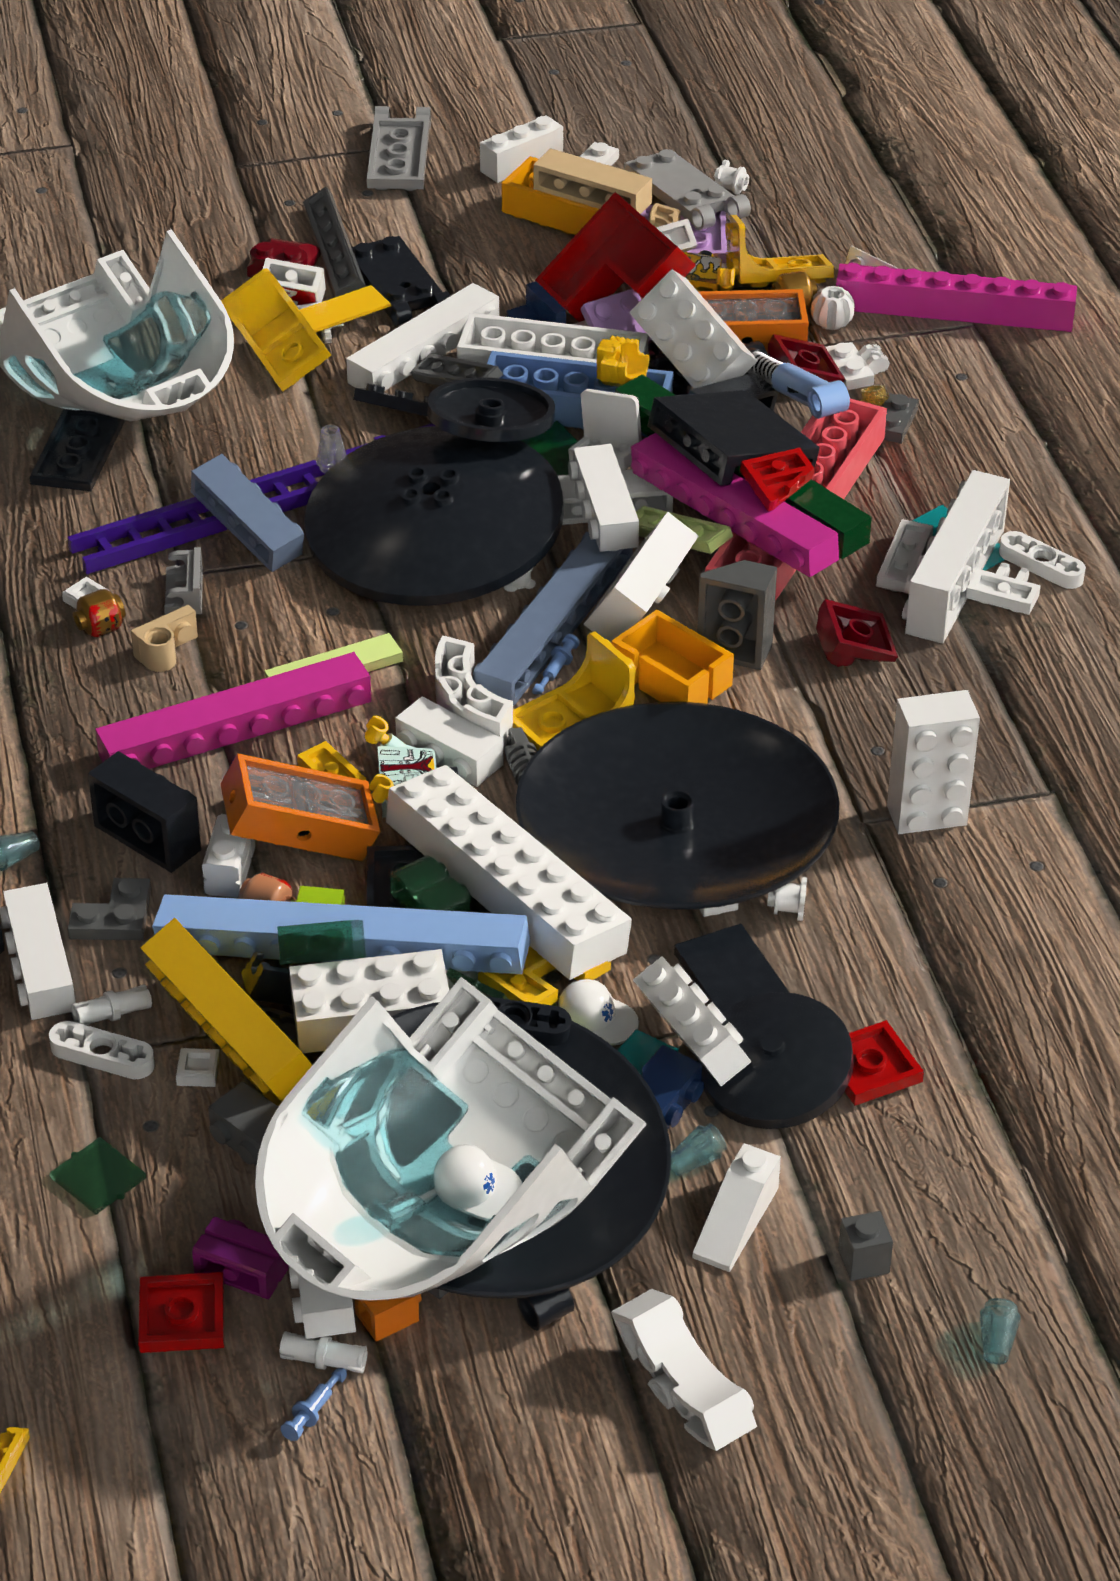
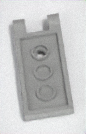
M375 106L367 172V188H375L377 190L404 189L407 191L424 188L429 129L431 128V107H416V118H390L389 106Z
M665 149L653 155L639 156L635 160L624 162V170L652 178V194L669 207L681 210V216L688 219L697 230L713 227L716 222L715 213L724 210L728 213L729 217L730 215H737L739 218H744L750 215L751 205L746 195L739 194L734 196L673 150Z

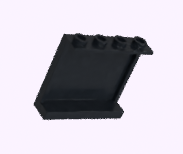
M746 390L654 397L647 425L720 486L731 485L735 467L741 466V461L800 447L815 468L820 450L818 445Z

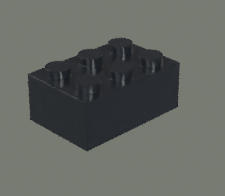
M119 751L88 773L93 821L96 828L170 873L174 872L202 850L197 797L190 791L180 788L167 780L163 775L153 772L139 761L131 759Z

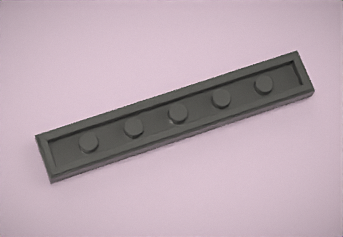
M324 187L303 203L332 286L338 297L361 289L366 285L333 195L327 187Z

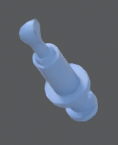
M566 634L562 641L563 646H555L552 649V659L542 673L544 678L539 684H535L532 690L533 694L543 693L547 682L555 679L563 665H569L572 662L571 650L576 649L580 644L577 636Z
M338 1368L334 1370L326 1384H319L305 1401L295 1403L292 1407L294 1418L292 1421L284 1422L281 1426V1433L286 1439L294 1442L297 1441L304 1431L303 1426L312 1427L318 1422V1411L331 1397V1388L337 1381L342 1383L347 1376L346 1369Z

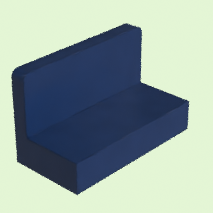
M537 281L526 284V305L506 311V317L566 324V310Z

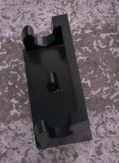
M254 952L247 966L241 972L246 993L252 1000L293 1006L289 968L269 966V963L261 962L264 957L263 952Z

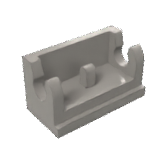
M194 547V550L173 551L169 553L168 559L172 561L182 560L185 564L182 566L173 565L166 567L165 615L186 605L192 607L196 614H202L203 566L201 547Z

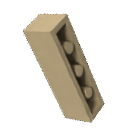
M551 148L534 163V190L598 209L616 192L640 214L652 203V178Z

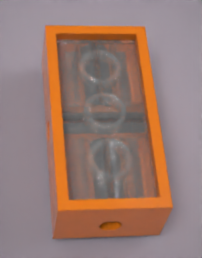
M803 289L698 291L743 344L760 341L768 354V343L773 334L808 341L809 322Z
M237 753L220 783L230 835L363 861L367 855V846H372L381 832L371 790L369 789V782L365 780Z

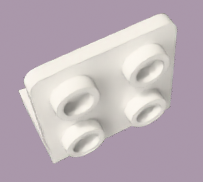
M585 389L580 395L584 437L568 449L569 461H573V448L611 444L620 469H627L632 462L631 446L642 440L639 401L637 397Z

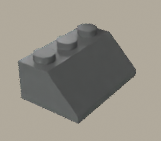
M742 560L703 572L700 575L697 633L733 653V664L761 670L772 648L777 567Z

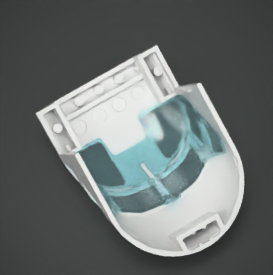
M172 229L166 231L150 288L124 250L97 259L94 274L26 300H22L15 288L9 290L6 307L0 309V367L19 388L30 396L51 406L70 410L93 411L127 421L186 411L218 386L229 367L234 349L233 328L224 305Z
M460 977L410 1038L374 997L371 996L289 1092L270 1120L261 1142L256 1165L255 1189L257 1205L266 1234L276 1251L297 1274L313 1285L339 1296L362 1301L413 1297L471 1272L491 1258L557 1224L588 1196L647 1124L614 1097L610 1099L500 1012L488 997ZM463 1144L476 1146L486 1153L489 1159L511 1168L521 1179V1186L489 1221L481 1220L456 1210L442 1202L437 1195L433 1178L435 1165L443 1153L450 1148Z

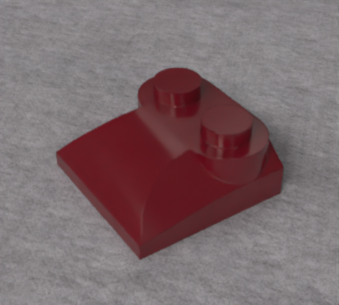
M270 238L266 242L258 243L250 250L251 261L247 266V276L252 278L263 269L266 258L315 266L321 255L320 249L307 243Z
M775 334L772 335L768 343L769 357L782 363H791L828 382L841 380L844 383L845 377L824 345Z
M824 599L818 611L816 630L826 658L831 664L839 667L850 666L855 659L873 662L896 661L898 655L882 613Z

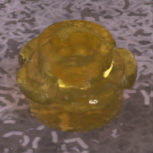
M884 385L869 386L861 390L862 398L859 401L883 407L885 401L889 399V393H886Z

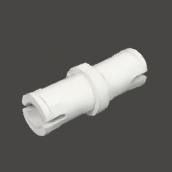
M143 984L115 993L112 990L104 992L103 996L73 1003L71 1009L75 1022L89 1025L105 1019L110 1021L120 1020L123 1014L149 1009L152 1007V999L149 990Z
M287 1331L282 1336L279 1350L280 1358L314 1363L315 1368L323 1370L330 1366L344 1368L361 1374L364 1372L368 1355L367 1346L333 1341L330 1336L306 1339L305 1336Z

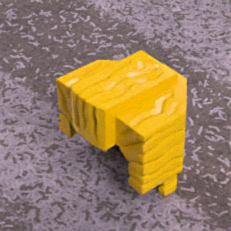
M613 335L610 337V340L601 339L597 347V379H600L604 385L619 387L642 374L644 376L647 375L649 355H644V353L639 351V340L625 339L619 336L614 337Z

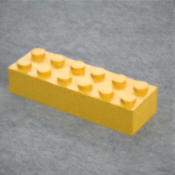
M174 917L140 947L150 959L144 965L161 981L160 984L165 990L181 1003V1007L201 1026L215 1044L217 1043L236 1067L238 1066L247 1079L264 1094V1097L279 1106L311 1068L312 1064L302 1051ZM313 1097L306 1105L305 1110L311 1106Z

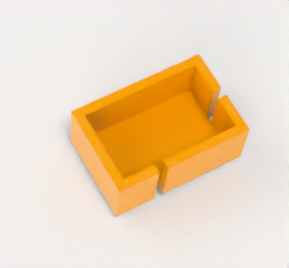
M655 610L611 641V644L617 650L633 661L636 668L635 684L639 683V689L660 702L707 704L708 698L713 700L732 686L734 654L659 610Z

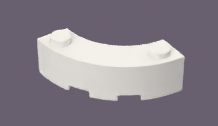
M442 635L435 653L437 704L503 738L504 749L507 737L509 736L508 730L513 728V701L491 693L481 684L476 685L472 678L475 669L474 643Z
M650 1289L611 1311L617 1329L633 1361L639 1358L642 1365L653 1377L648 1382V1386L668 1410L675 1407L678 1413L688 1420L684 1424V1428L694 1438L717 1451L757 1427L752 1413L754 1404L750 1395L745 1389L727 1379L705 1356L682 1319V1308L673 1296Z

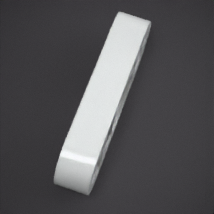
M1010 531L1002 535L999 554L1003 559L1021 568L1029 569L1030 572L1063 588L1074 589L1083 584L1086 567L1082 561L1018 531ZM1035 558H1044L1049 561H1038Z
M73 1021L59 1022L49 1031L51 1052L60 1059L130 1079L145 1078L155 1068L153 1049L144 1041ZM104 1045L112 1048L106 1054H95L92 1052L98 1046Z

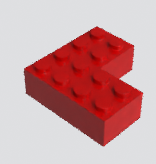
M614 192L535 281L576 320L581 322L585 320L581 312L583 304L611 296L623 282L643 299L671 269L686 277L696 264L619 194Z

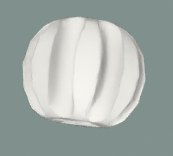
M826 286L823 289H819L813 296L810 308L811 316L815 323L823 329L838 330L841 327H845L852 320L855 308L854 299L842 287Z

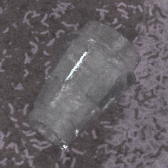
M326 425L321 428L316 463L320 470L326 473L347 456L340 429L335 425Z

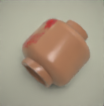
M259 873L252 878H247L242 884L238 899L288 902L295 900L292 897V888L288 882L265 873Z

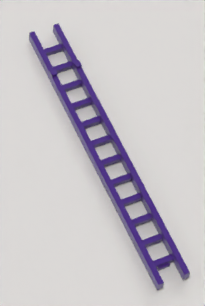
M431 423L422 427H430L435 425ZM380 435V436L374 437V440H377V439L382 438V437H385V436H384V435ZM361 446L254 478L250 481L256 483L263 494L275 491L278 496L269 498V500L277 503L282 512L307 505L312 491L318 484L315 478L325 475L338 461ZM300 482H304L307 487L291 492L286 488ZM196 497L77 533L68 536L67 539L68 548L72 554L99 546L98 552L82 557L83 570L86 574H90L229 529L215 516L201 519L198 514L208 512L209 510ZM188 518L191 522L173 529L169 525V523ZM156 527L161 531L144 538L139 534ZM125 537H129L132 541L116 547H112L109 543Z

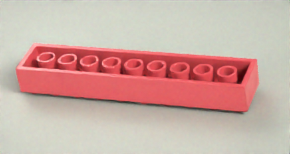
M850 398V406L847 411L819 419L812 415L801 431L803 435L820 447L812 480L844 499L884 440L887 408ZM732 532L733 537L719 547L705 567V572L742 560L777 567L776 601L796 569Z

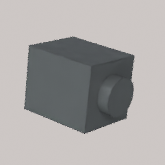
M881 1211L841 1218L838 1251L850 1280L854 1281L889 1274L893 1240Z

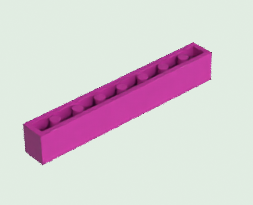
M857 263L839 264L836 286L848 291L854 299L855 312L1072 332L1077 285H1069L1064 282L1045 283L1032 279L1024 281L1008 279L1006 277L991 278L981 277L976 274L959 275L950 274L945 271H919L913 268L905 270L889 268L887 266H862Z
M656 433L631 446V467L635 475L718 524L729 526L735 534L808 577H812L839 560L838 533L785 502L781 503L773 511L768 512L749 483L735 473L733 474L731 485L720 486Z
M355 652L95 728L98 755L102 762H104L119 751L129 758L139 761L148 769L372 702L370 675Z

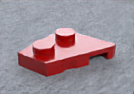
M799 447L741 461L740 472L769 512L773 511L813 478L815 468Z

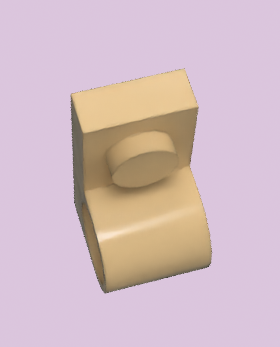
M186 605L132 629L134 657L151 671L164 672L172 669L176 664L175 647L198 637L196 611L189 605Z

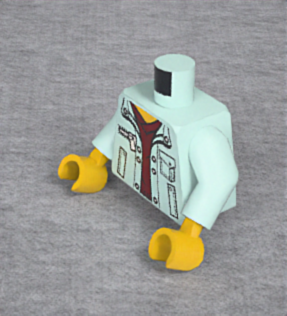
M373 716L366 724L365 739L371 744H377L378 742L381 744L378 746L379 774L375 775L369 784V789L373 791L372 798L374 801L381 803L382 818L387 817L389 788L437 769L435 751L430 748H415L403 743L392 733L385 734L388 730L387 722L379 716ZM457 766L449 767L458 774Z

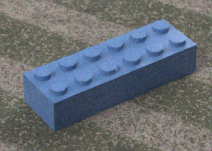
M491 351L487 362L489 365L499 367L503 374L500 377L501 379L526 383L547 393L555 403L554 422L558 421L562 426L583 429L580 395L585 389L615 393V389L618 388L604 385L600 379H597V363L498 351ZM647 370L646 377L673 393V371ZM641 432L642 436L648 437L647 435Z

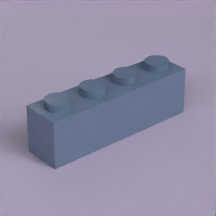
M220 454L191 471V493L271 572L302 555L304 533L297 523L292 522L282 512L277 503L271 502L262 493L260 487L256 483L251 482L241 472L237 464L231 463L223 454Z

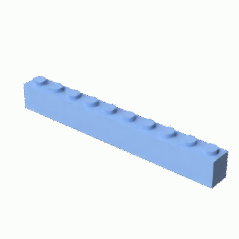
M167 894L163 896L152 926L154 934H156L175 917L210 955L251 958L254 952H263V959L333 962L442 949L445 970L501 974L523 973L531 942L526 915Z

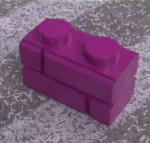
M213 1217L206 1227L205 1233L200 1236L193 1246L194 1273L223 1272L224 1284L268 1300L277 1288L278 1282H281L289 1269V1265L276 1251L266 1233L262 1234L248 1229L244 1223L235 1219L226 1221Z

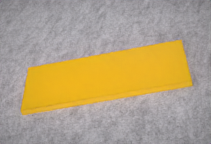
M370 285L300 309L313 330L319 332L390 307L391 303Z

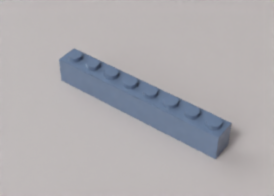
M586 532L576 549L569 552L562 566L554 570L548 583L539 588L534 600L523 608L516 622L508 626L502 639L498 643L493 644L488 656L482 663L479 662L476 665L472 676L476 685L481 684L491 693L513 701L514 707L551 661L552 649L555 646H563L562 641L565 635L572 634L611 586L632 556L633 548L600 552L596 539L591 540L589 532Z

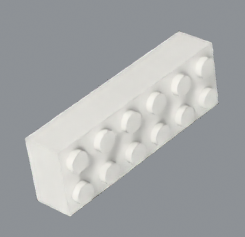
M469 313L457 345V358L487 364L491 351L597 363V347L601 339L610 340L612 335L614 337H624L625 339L639 340V351L646 355L648 354L649 335L642 332Z
M972 470L967 481L960 483L957 499H951L949 503L947 517H941L936 536L929 538L926 554H921L918 558L915 574H909L906 580L905 593L909 594V598L902 612V619L906 620L905 634L944 643L968 599L966 598V592L970 581L977 569L983 570L1004 532L1010 479Z

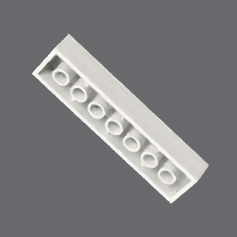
M447 765L389 788L386 823L491 913L526 915L531 941L530 947L569 980L606 961L609 962L627 954L632 918Z

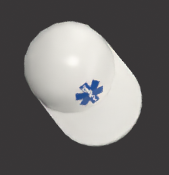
M581 979L572 982L563 990L559 997L558 1007L565 1009L570 1014L572 1021L589 1029L612 1046L623 1044L636 1029L638 1030L639 1020L636 1012L628 1005L613 999L605 985L599 981Z
M467 1144L454 1146L444 1152L437 1160L433 1174L435 1191L442 1202L456 1210L485 1221H491L522 1184L519 1176L511 1168L489 1159L482 1150Z

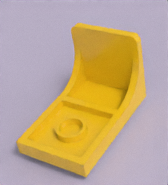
M730 215V223L725 224L726 240H730L731 252H726V266L728 269H735V278L740 284L750 283L751 287H765L768 285V282H776L780 274L798 271L807 273L810 280H815L816 283H824L826 278H834V266L823 254L774 258L754 257L747 252L745 225L737 215Z
M262 269L221 300L229 318L247 340L282 391L297 383L299 379L332 356L269 269Z
M596 631L587 635L586 656L577 673L562 686L513 709V728L522 727L529 742L534 743L538 751L552 737L583 719L616 708L634 705L636 668L633 661L623 655L609 640L604 639Z

